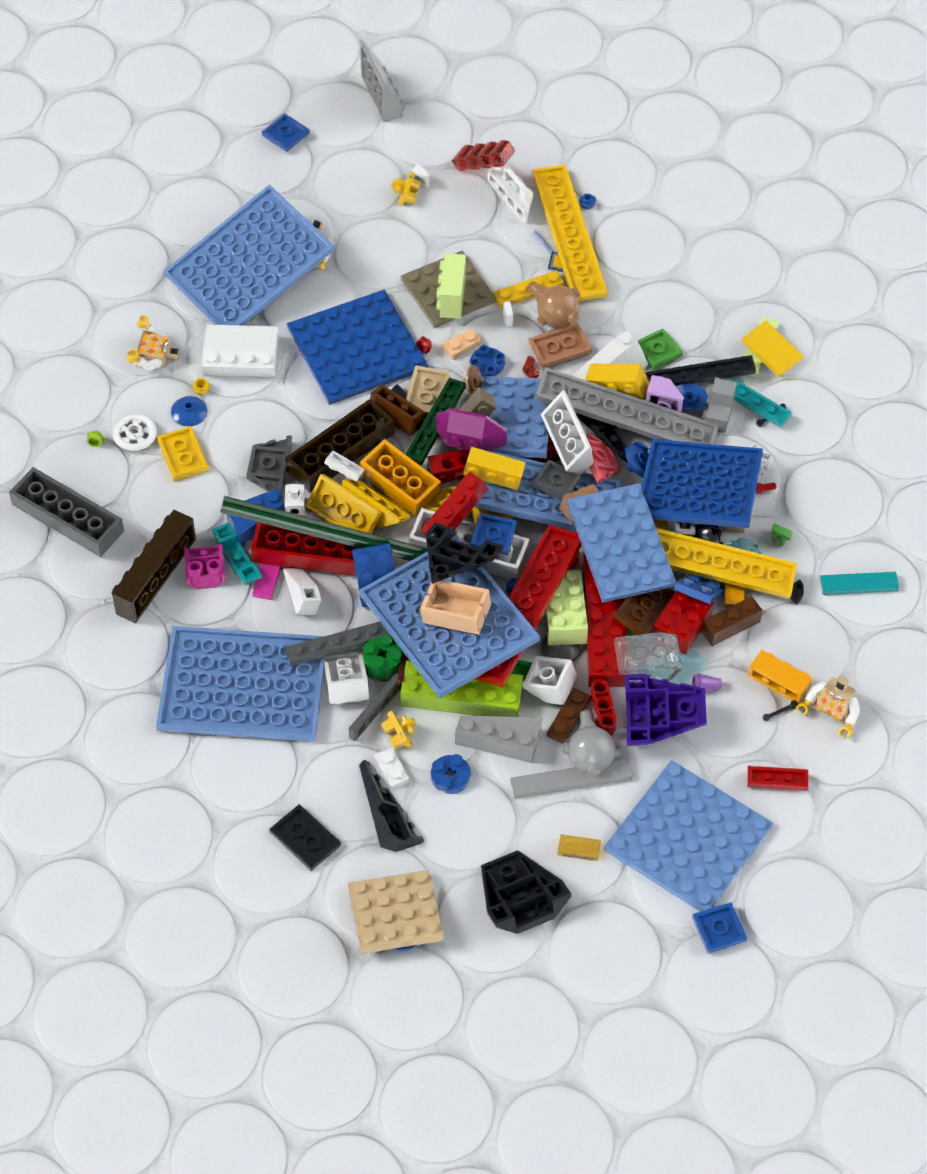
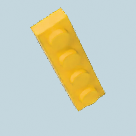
M555 270L494 291L493 294L496 297V303L501 309L504 302L510 301L511 305L535 297L527 290L531 282L535 281L542 287L549 288L556 285L564 286V281L558 271Z

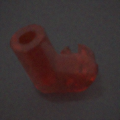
M531 356L526 358L522 371L528 378H538L539 372L533 366L535 358Z

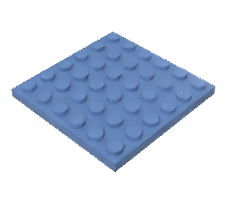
M671 760L606 843L604 851L701 912L714 907L773 827V822Z

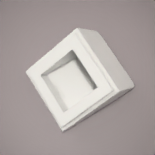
M416 164L412 171L414 173L413 178L421 182L420 186L429 188V173L419 164Z

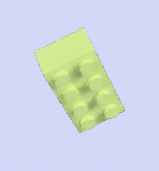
M581 570L567 571L545 611L548 645L587 644L588 626Z

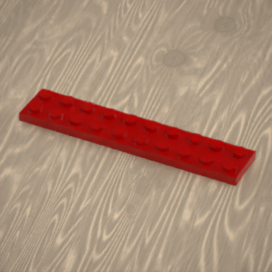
M549 525L508 597L534 630L538 626L582 545L578 533ZM523 651L475 679L504 688Z

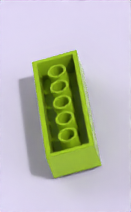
M406 661L400 692V706L474 716L518 717L523 689V675L511 674L504 688L473 679L439 699L411 661Z

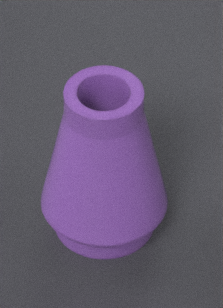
M698 673L693 675L692 685L705 688V692L721 690L722 680L721 678Z

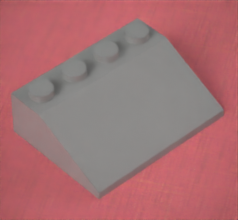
M360 40L361 78L383 122L403 117L404 103L402 100H399L398 91L396 88H393L392 80L387 76L385 66L381 65L379 59L367 44Z

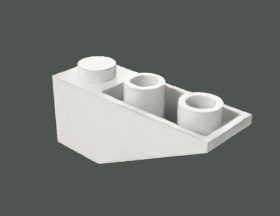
M284 568V575L296 614L315 615L322 601L317 585L303 569Z

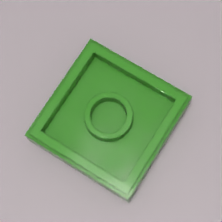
M663 328L638 340L652 370L683 356V351Z

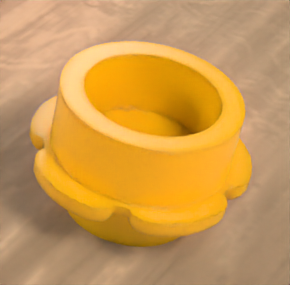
M197 378L192 385L193 391L196 394H206L210 389V384L205 378Z

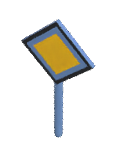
M534 231V234L551 254L548 269L563 272L557 252H553L540 234Z

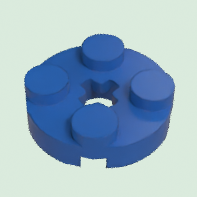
M637 441L627 446L625 454L627 469L643 478L649 455L647 451L650 449L642 442Z
M445 755L432 763L431 781L436 789H441L447 794H455L467 787L471 778V770L469 764L461 755ZM448 771L455 772L454 777L452 778L449 775L446 776L445 774H447Z

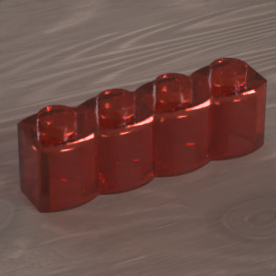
M501 140L498 143H477L474 146L464 145L452 159V162L459 171L478 170L481 167L486 169L493 166L502 167L514 154L515 149L510 141Z

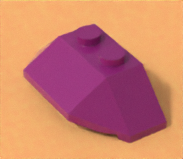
M453 408L436 414V430L447 446L470 450L471 447L491 451L508 443L507 428L501 427L496 421L486 415Z

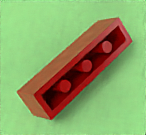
M469 471L421 530L424 535L434 522L451 527L453 533L488 491L485 482Z

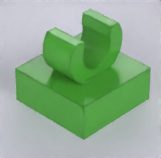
M774 523L771 531L775 534L772 535L771 541L774 542L776 537H781L780 545L784 546L786 538L791 539L793 532Z

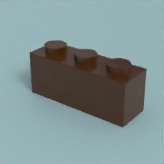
M383 384L371 392L370 399L394 420L395 427L409 436L421 428L425 411Z
M750 596L703 620L701 633L709 644L714 646L760 623L763 610L755 599Z

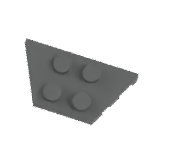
M288 435L286 439L277 442L273 439L266 443L253 445L246 474L247 480L268 492L278 488L280 493H282L286 473L285 457L290 454L292 435Z

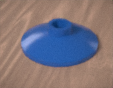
M680 384L676 386L684 397L682 408L696 410L706 405L708 394L702 387L695 384Z
M195 396L182 397L171 408L173 420L182 426L198 425L206 418L208 413L206 403Z

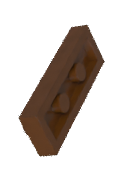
M573 687L565 704L561 707L548 729L546 737L564 744L578 722L580 713L585 710L591 700V695Z

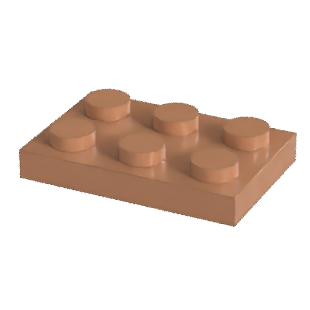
M578 323L531 337L528 341L542 369L592 354V348Z

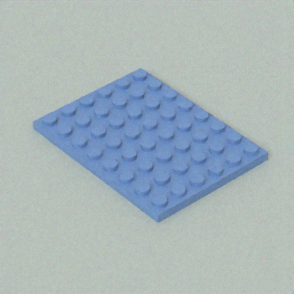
M269 184L166 268L163 273L214 325L244 326L335 251L336 248Z
M457 535L452 537L453 540L463 543ZM427 551L358 591L364 602L440 699L539 642L540 636L483 566L444 579V581L489 590L491 606L487 616L484 617L485 621L479 635L423 623L420 608L425 596L428 595L427 592L431 584Z
M173 626L156 724L157 731L315 742L325 657L290 666L285 647L324 636Z

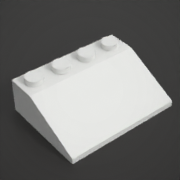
M207 325L202 352L203 375L276 377L279 327Z

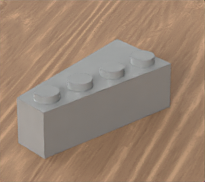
M460 716L455 731V744L532 763L542 731L543 718Z

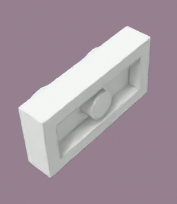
M334 451L329 454L324 462L330 469L339 471L346 478L356 482L365 471L363 467Z
M393 747L374 754V759L391 790L409 783V777Z

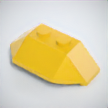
M348 478L342 481L343 487L382 511L375 526L376 528L400 523L410 518V515L402 506L369 484L359 480L356 482Z

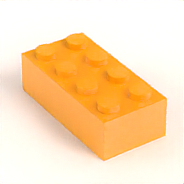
M385 439L360 461V466L365 469L362 477L415 517L420 513L421 508H425L440 494L441 481Z

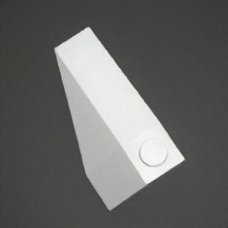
M626 331L608 343L572 376L585 380L590 363L641 364L643 370L649 364L638 341Z

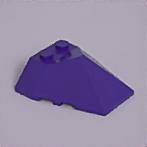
M646 674L625 675L627 746L649 745L707 725L705 688L684 683L676 684L669 682L667 679L659 680L651 678V675Z

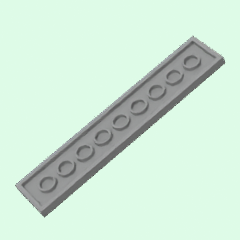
M547 367L544 369L535 396L536 400L551 404L562 391H565L575 413L658 440L714 444L719 427L718 424Z

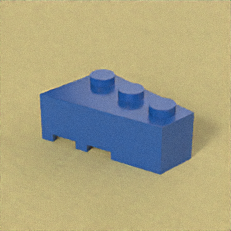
M278 488L244 500L285 511V501ZM226 514L227 521L235 531L239 543L244 547L246 542L254 537L257 522Z

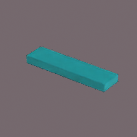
M734 378L730 380L737 382L734 397L736 402L781 428L792 416V412Z
M896 572L820 575L822 595L898 591L899 589Z

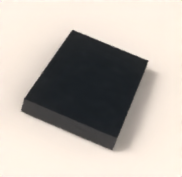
M300 804L269 829V832L310 871L314 870L341 846V842Z

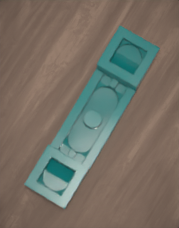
M229 522L212 529L217 543L222 544L224 557L244 585L262 578L255 563L250 561L239 543L237 535Z

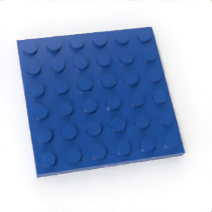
M385 289L287 323V328L329 405L378 388L382 384L386 385L413 375L415 366L428 368L425 358Z
M652 439L641 485L652 519L749 528L763 448Z

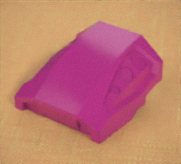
M222 544L210 547L184 548L187 585L196 589L216 588L226 581Z

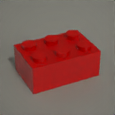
M676 591L655 622L651 639L686 656L702 631L703 620L711 617L714 602L708 604Z

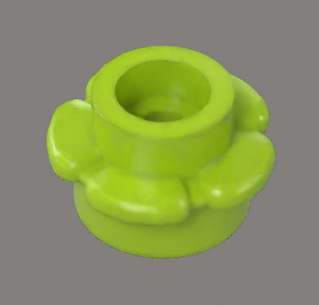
M94 430L87 433V443L92 447H100L105 441L100 431Z

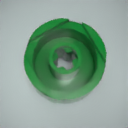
M383 635L382 637H376L364 645L363 662L366 675L373 680L377 679L380 682H388L396 673H400L402 668V650L391 636Z

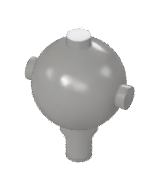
M585 710L580 713L581 724L579 730L572 735L569 742H564L563 754H568L571 764L576 769L588 773L590 776H597L611 765L614 758H619L620 747L615 746L609 733L598 727L594 721L593 712Z

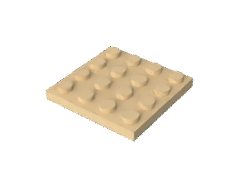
M429 870L348 883L360 954L444 941Z

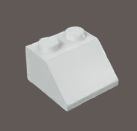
M536 656L522 686L525 690L546 703L564 705L577 677V673L572 660Z

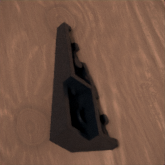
M576 413V416L627 463L625 448L628 445L617 426Z
M363 760L359 764L380 847L397 852L422 844L424 839L422 836H417L413 831L414 824L406 821L403 815L404 810L388 788L384 789L379 783L381 778L378 774L374 775L369 767L370 762Z

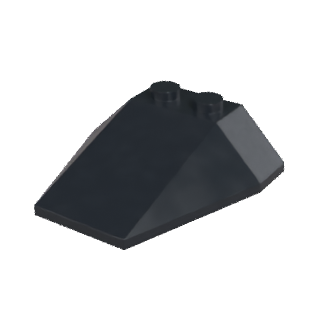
M518 850L481 865L487 915L496 928L519 934L553 920L572 896L563 880Z

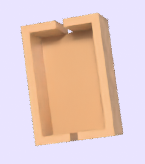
M444 580L433 584L431 582L427 592L428 595L425 596L420 608L423 623L479 635L485 621L484 617L487 616L491 606L489 590Z

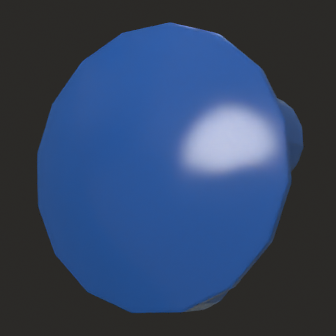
M481 345L471 355L470 365H476L482 377L495 376L504 369L505 355L495 348Z

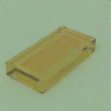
M560 834L557 855L598 861L601 840Z

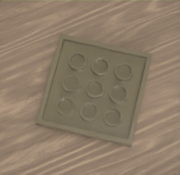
M462 250V251H459V252H457V253H454V254L466 255V254L463 252V250ZM467 256L461 317L496 303L495 295ZM444 258L401 275V281L434 328L455 320V318H441L440 310H437V288L441 286L438 285V277L440 272H442L440 271V261L444 260Z

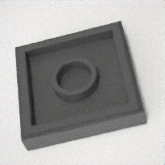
M548 460L534 479L532 487L562 501L565 494L573 492L582 476L577 473L567 472L563 466Z

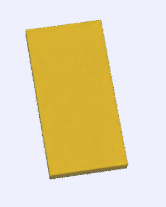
M320 474L305 506L329 523L371 534L382 514L381 510L325 474Z

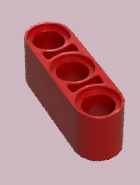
M596 679L591 684L590 692L595 721L599 728L605 730L612 737L616 731L617 718L610 688L607 681Z

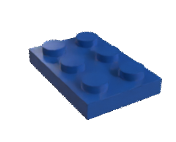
M390 543L352 550L358 590L395 570ZM360 596L361 606H368Z
M688 574L676 582L674 590L710 604L723 594L725 588L721 587V584L717 581L710 580L709 582L703 579V577Z

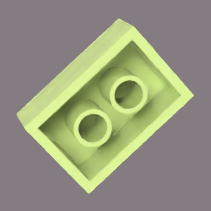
M445 253L444 260L440 261V271L442 272H440L438 277V285L441 286L437 288V310H440L441 318L461 319L466 279V255Z

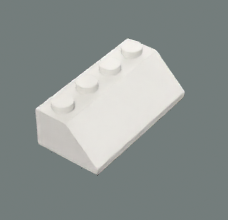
M562 391L541 413V417L567 472L583 474L594 463L592 448L566 392Z

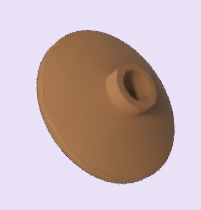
M476 365L469 366L466 378L463 380V382H466L465 389L469 397L482 386L481 373Z

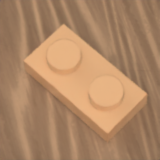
M470 328L444 342L442 349L453 360L482 344V339Z

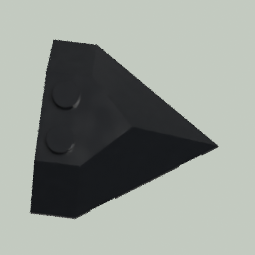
M436 522L425 534L432 584L465 571L478 569L494 561L503 550V545L489 540H485L480 548L452 539V528Z

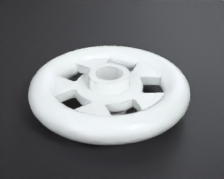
M140 414L123 417L115 424L113 429V438L116 444L129 451H139L147 448L154 442L157 435L155 423L150 418ZM130 422L133 423V424H130L128 427L125 426L127 423H130ZM144 423L147 426L145 428H142L140 424ZM126 432V437L121 438L120 433ZM144 433L149 434L147 439L143 438ZM130 440L137 441L136 444H131L129 442Z

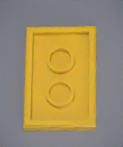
M766 320L741 340L778 377L785 374L804 357Z
M192 426L156 436L174 482L209 471L208 464Z

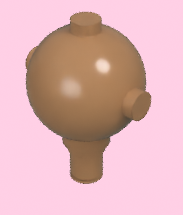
M535 281L529 284L527 290L535 296L538 302L537 311L539 317L537 321L541 326L548 325L553 328H563L578 321L580 311L578 297L580 292L575 287L570 289L565 286L556 285L548 288L542 287Z

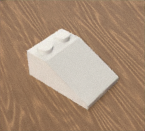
M362 650L342 652L325 657L324 668L330 704L339 705L345 702L369 700L368 681Z

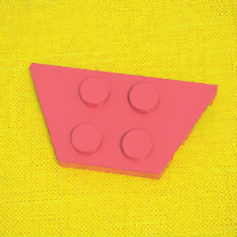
M587 433L586 437L592 448L594 462L589 469L597 483L618 475L622 469L610 447L601 439Z

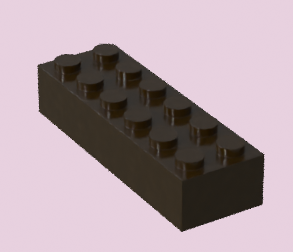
M369 399L285 457L286 471L311 493L320 474L333 478L340 473L330 469L324 463L332 451L353 462L377 447L384 439L387 440L395 434L394 420L374 401Z
M174 509L170 515L165 517L162 526L156 529L151 541L145 544L143 552L134 559L132 567L123 574L121 582L114 586L112 597L116 615L135 624L183 559L184 548L190 549L196 541L192 517Z

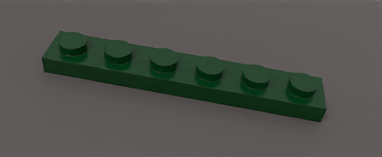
M452 378L447 380L405 454L418 465H423L439 436L436 430V414L450 408H455L466 388V382Z

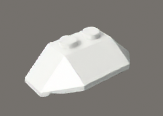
M507 164L489 168L487 181L524 224H527L533 204V191L524 184L523 179L518 177Z

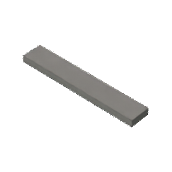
M624 759L613 761L606 770L600 772L597 776H590L588 773L574 767L511 777L510 782L514 798L632 780L633 775L629 760Z

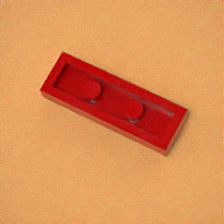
M748 766L747 787L808 791V769Z

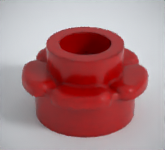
M422 336L416 342L421 353L427 354L431 351L432 342L430 339Z

